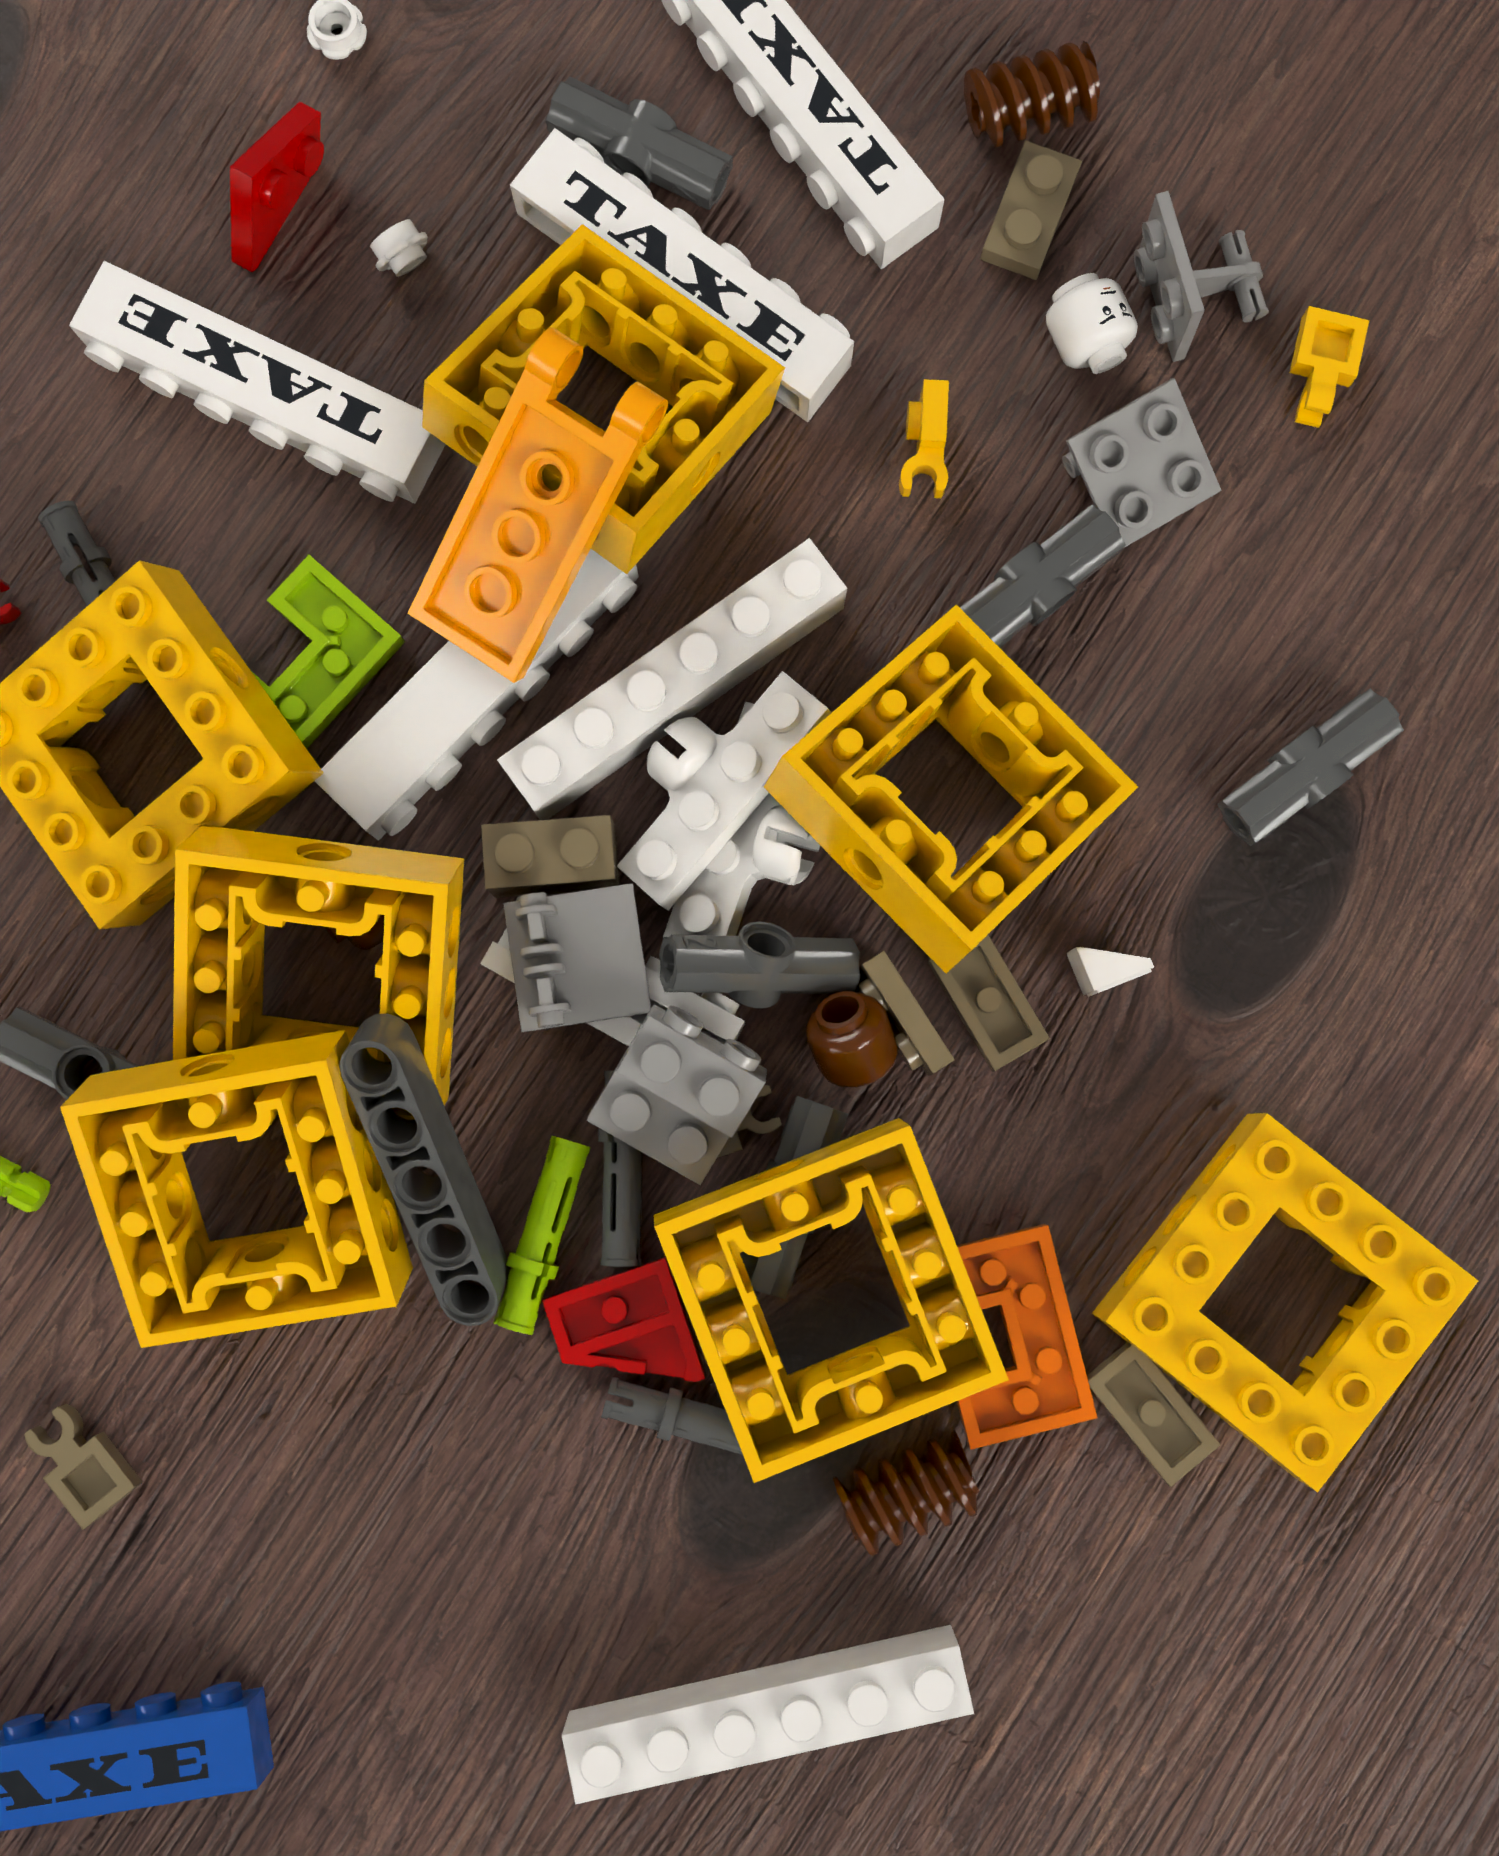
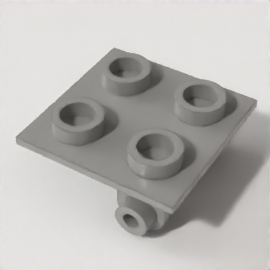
M1175 378L1168 380L1066 440L1069 453L1062 456V462L1066 471L1072 478L1079 475L1082 476L1095 507L1101 511H1106L1117 524L1126 546L1222 491Z
M633 883L547 897L544 892L531 893L520 896V901L503 903L521 1032L649 1013L651 1003Z

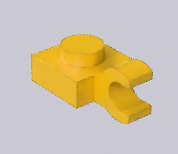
M1308 306L1301 318L1289 372L1307 377L1296 411V423L1319 428L1323 413L1329 414L1331 412L1336 393V384L1350 387L1357 378L1369 320Z
M924 379L919 402H908L906 440H917L916 455L909 458L901 470L899 490L902 497L910 496L912 478L917 474H927L933 479L935 484L933 490L934 498L941 499L944 495L948 482V471L944 463V448L947 438L948 380Z

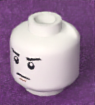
M1087 273L1068 281L1052 295L1053 304L1046 314V324L1065 365L1074 369L1090 367L1094 374L1108 371L1123 362L1127 357L1125 348L1136 337L1138 325L1121 286L1112 279H1099L1097 274Z

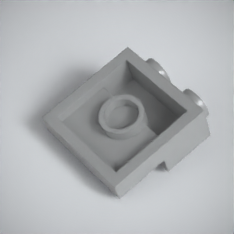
M653 1004L586 1121L701 1185L729 1137L732 1138L766 1083L767 1069L759 1065L761 1057L746 1045L733 1039H727L725 1044H722L701 1032L704 1025L690 1013L675 1006H669L667 1011Z

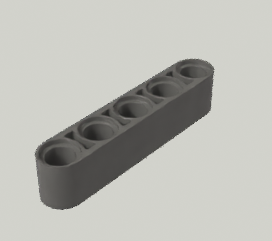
M387 1013L375 1014L365 1019L343 1052L339 1065L341 1077L442 1310L447 1317L456 1323L466 1326L481 1325L489 1321L496 1313L510 1270L509 1266L506 1265L508 1258L414 1032L408 1023L398 1016ZM366 1048L380 1049L387 1054L391 1062L376 1060L369 1054ZM398 1107L407 1110L413 1115L415 1120L401 1118L395 1114L392 1108ZM417 1166L428 1167L435 1171L438 1176L425 1175ZM442 1224L454 1225L462 1232L450 1231ZM466 1280L477 1281L483 1286L472 1285Z

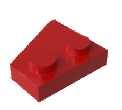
M300 101L230 166L231 258L233 263L252 273L260 265L310 178L320 167L323 159L324 144L320 141L321 112Z
M666 1257L546 1297L542 1300L561 1361L564 1364L586 1367L616 1368L621 1372L642 1375L651 1373L684 1378L685 1381L698 1382L706 1378Z

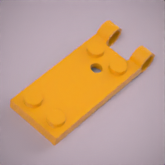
M554 327L544 331L532 347L526 360L524 371L407 613L513 683L523 679L642 448L658 430L668 408L667 399L637 381L627 389L612 414L610 424L607 430L604 431L557 401L558 394L568 385L576 373L582 360L584 349L582 345ZM548 464L556 466L562 475L561 485L556 490L548 488L542 480V471Z

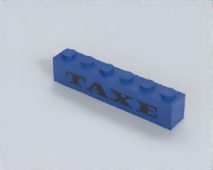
M226 1682L202 1690L200 1692L201 1697L176 1701L175 1693L166 1692L144 1697L134 1703L135 1708L111 1712L109 1703H98L73 1710L69 1713V1719L45 1722L44 1714H30L5 1722L2 1725L3 1729L0 1730V1831L258 1789L274 1768L264 1687L242 1690L240 1682Z

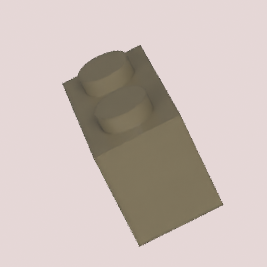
M611 815L481 825L485 889L495 898L516 897L540 892L546 894L579 892L620 885L619 868L617 867L616 826Z

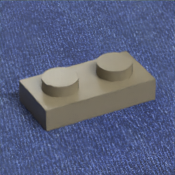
M1025 140L984 244L980 260L1037 280L1082 161Z
M989 935L947 974L932 959L927 962L992 1072L1050 1039Z
M885 951L862 964L859 971L865 980L857 984L860 993L876 998L885 1008L886 1013L899 1031V1034L895 1036L898 1052L911 1071L921 1066L926 1075L929 1076L953 1062L955 1059Z
M1126 1342L1087 1375L1090 1390L1163 1481L1170 1487L1220 1446L1219 1442L1155 1363L1129 1342Z

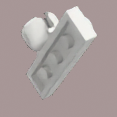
M782 671L733 730L725 735L716 734L695 717H685L670 724L664 731L686 750L678 759L655 740L647 755V771L649 775L668 791L670 800L665 810L625 855L617 867L654 901L669 911L769 794L764 785L780 758L832 712Z
M745 702L739 721L754 705L753 703ZM769 793L674 904L663 938L670 937L671 934L736 936L750 892L758 880L768 878L784 884L796 885L805 880L811 872L815 862L801 859L802 851L788 846V844L819 852L820 845Z

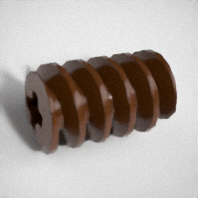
M1083 41L1080 48L1071 42L1059 47L1056 55L1049 49L1041 50L1036 53L1033 62L1025 55L1017 56L1012 60L1009 69L1006 64L998 61L989 65L986 76L978 68H972L965 72L964 96L970 127L977 139L980 138L981 132L987 131L994 147L1003 145L1004 126L1010 125L1016 139L1022 141L1026 139L1027 122L1030 119L1034 120L1041 135L1050 132L1052 113H1057L1064 129L1073 126L1074 108L1080 106L1083 116L1088 123L1097 119L1100 84L1096 60L1088 42Z
M955 1430L951 1432L950 1453H947L934 1438L927 1441V1462L925 1463L910 1448L904 1449L902 1453L903 1471L899 1473L885 1457L879 1459L878 1481L873 1482L861 1467L854 1469V1490L850 1492L836 1476L833 1477L854 1538L861 1543L870 1555L878 1554V1532L882 1530L896 1546L903 1544V1522L908 1521L921 1537L927 1535L928 1513L931 1511L946 1527L952 1525V1503L958 1502L970 1517L977 1515V1494L979 1490Z

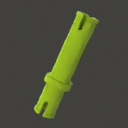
M551 1136L544 1167L532 1199L522 1237L520 1238L516 1253L510 1252L506 1263L507 1266L511 1267L502 1301L493 1321L494 1324L515 1332L533 1335L538 1311L549 1279L555 1280L559 1266L554 1264L558 1246L574 1201L581 1172L591 1147Z

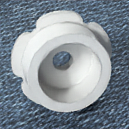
M318 0L312 6L308 17L307 37L311 46L316 50L321 49L324 56L329 59L339 60L347 58L353 50H359L366 40L367 29L361 23L363 19L362 13L348 0ZM334 29H343L338 35L332 33Z
M410 219L401 221L388 228L370 245V248L379 260L375 265L379 271L392 269L397 277L412 271L427 258L423 251L427 244V234L425 232L419 233Z

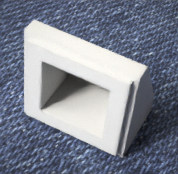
M1076 947L1067 952V957L1083 995L1087 994L1088 997L1152 972L1151 968H1154L1151 958L1084 947Z

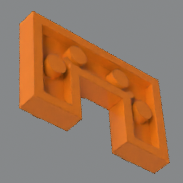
M1042 1224L957 1245L981 1309L998 1305L1000 1307L1014 1366L1004 1368L1009 1379L1008 1381L957 1401L967 1445L970 1450L1097 1419L1049 1226Z

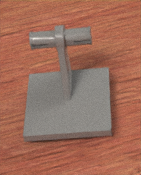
M1169 191L1156 194L1148 221L1142 224L1143 238L1140 248L1134 251V264L1140 285L1142 287L1150 285L1156 306L1151 309V320L1155 337L1159 344L1167 342L1172 361L1176 362L1185 359L1205 311L1201 297L1226 290L1235 291L1243 322H1251L1253 317H1255L1256 321L1266 316L1269 310L1266 307L1259 281L1263 278V272L1260 263L1252 261L1245 239V232L1243 230H1236L1234 236L1230 232L1219 239V245L1222 248L1227 267L1193 271Z

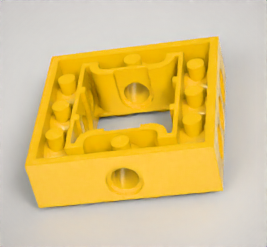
M582 224L424 380L422 427L478 467L524 371L526 360L532 347L542 333L550 327H554L583 346V349L589 346L636 381L667 399L673 408L664 416L654 436L642 448L591 547L600 556L625 574H628L771 413L785 367ZM548 464L542 471V480L548 488L556 490L561 485L562 475L556 466Z
M139 560L0 683V787L99 929L141 925L175 897V849L201 825L255 831L324 773L181 572L176 569ZM148 680L203 759L139 814L134 816L129 807H121L96 772L101 767L87 751L80 748L60 746L88 722H98L106 715L103 709L133 683H143Z
M956 604L780 758L764 788L947 974L1114 812L1138 786ZM935 719L1023 807L953 877L951 875L956 869L957 856L955 848L940 831L935 835L898 798L902 792L885 777L875 775L878 770Z
M201 825L175 849L173 1060L346 1030L350 1042L358 1027L262 1015L265 925L282 928L286 922L336 928V935L360 936L369 932L380 916L385 915L383 954L375 965V978H381L380 1014L387 1013L398 1016L408 1023L415 1034L445 1106L449 1098L464 858ZM366 1048L369 1054L376 1060L391 1062L387 1054L380 1049ZM398 1107L392 1108L395 1114L401 1118L415 1120L413 1115L407 1110Z
M346 1030L90 1075L60 1106L141 1348L397 1307L413 1270V1265L393 1195L341 1077L339 1067L341 1056L350 1043ZM279 1115L290 1152L285 1162L288 1172H296L308 1212L303 1221L305 1226L209 1241L182 1152L186 1151L191 1143L236 1136L238 1142L260 1137L269 1128L276 1116Z
M1268 1113L1247 1114L1092 1314L1126 1342L1140 1350L1158 1368L1294 1478L1318 1493L1468 1296L1478 1280ZM1274 1214L1289 1228L1303 1230L1331 1252L1334 1256L1330 1261L1348 1273L1364 1276L1371 1280L1353 1306L1344 1305L1338 1313L1342 1320L1314 1357L1305 1356L1299 1364L1304 1370L1292 1385L1199 1312Z
M900 1118L654 1215V1228L754 1483L1009 1380L911 1126ZM863 1204L909 1326L787 1375L740 1253L745 1252L756 1257L766 1256L782 1250L779 1243L827 1224H830L832 1229H836L855 1219Z

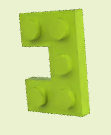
M308 555L271 594L267 601L312 642L270 687L254 674L306 749L405 643V640L397 631L311 555Z

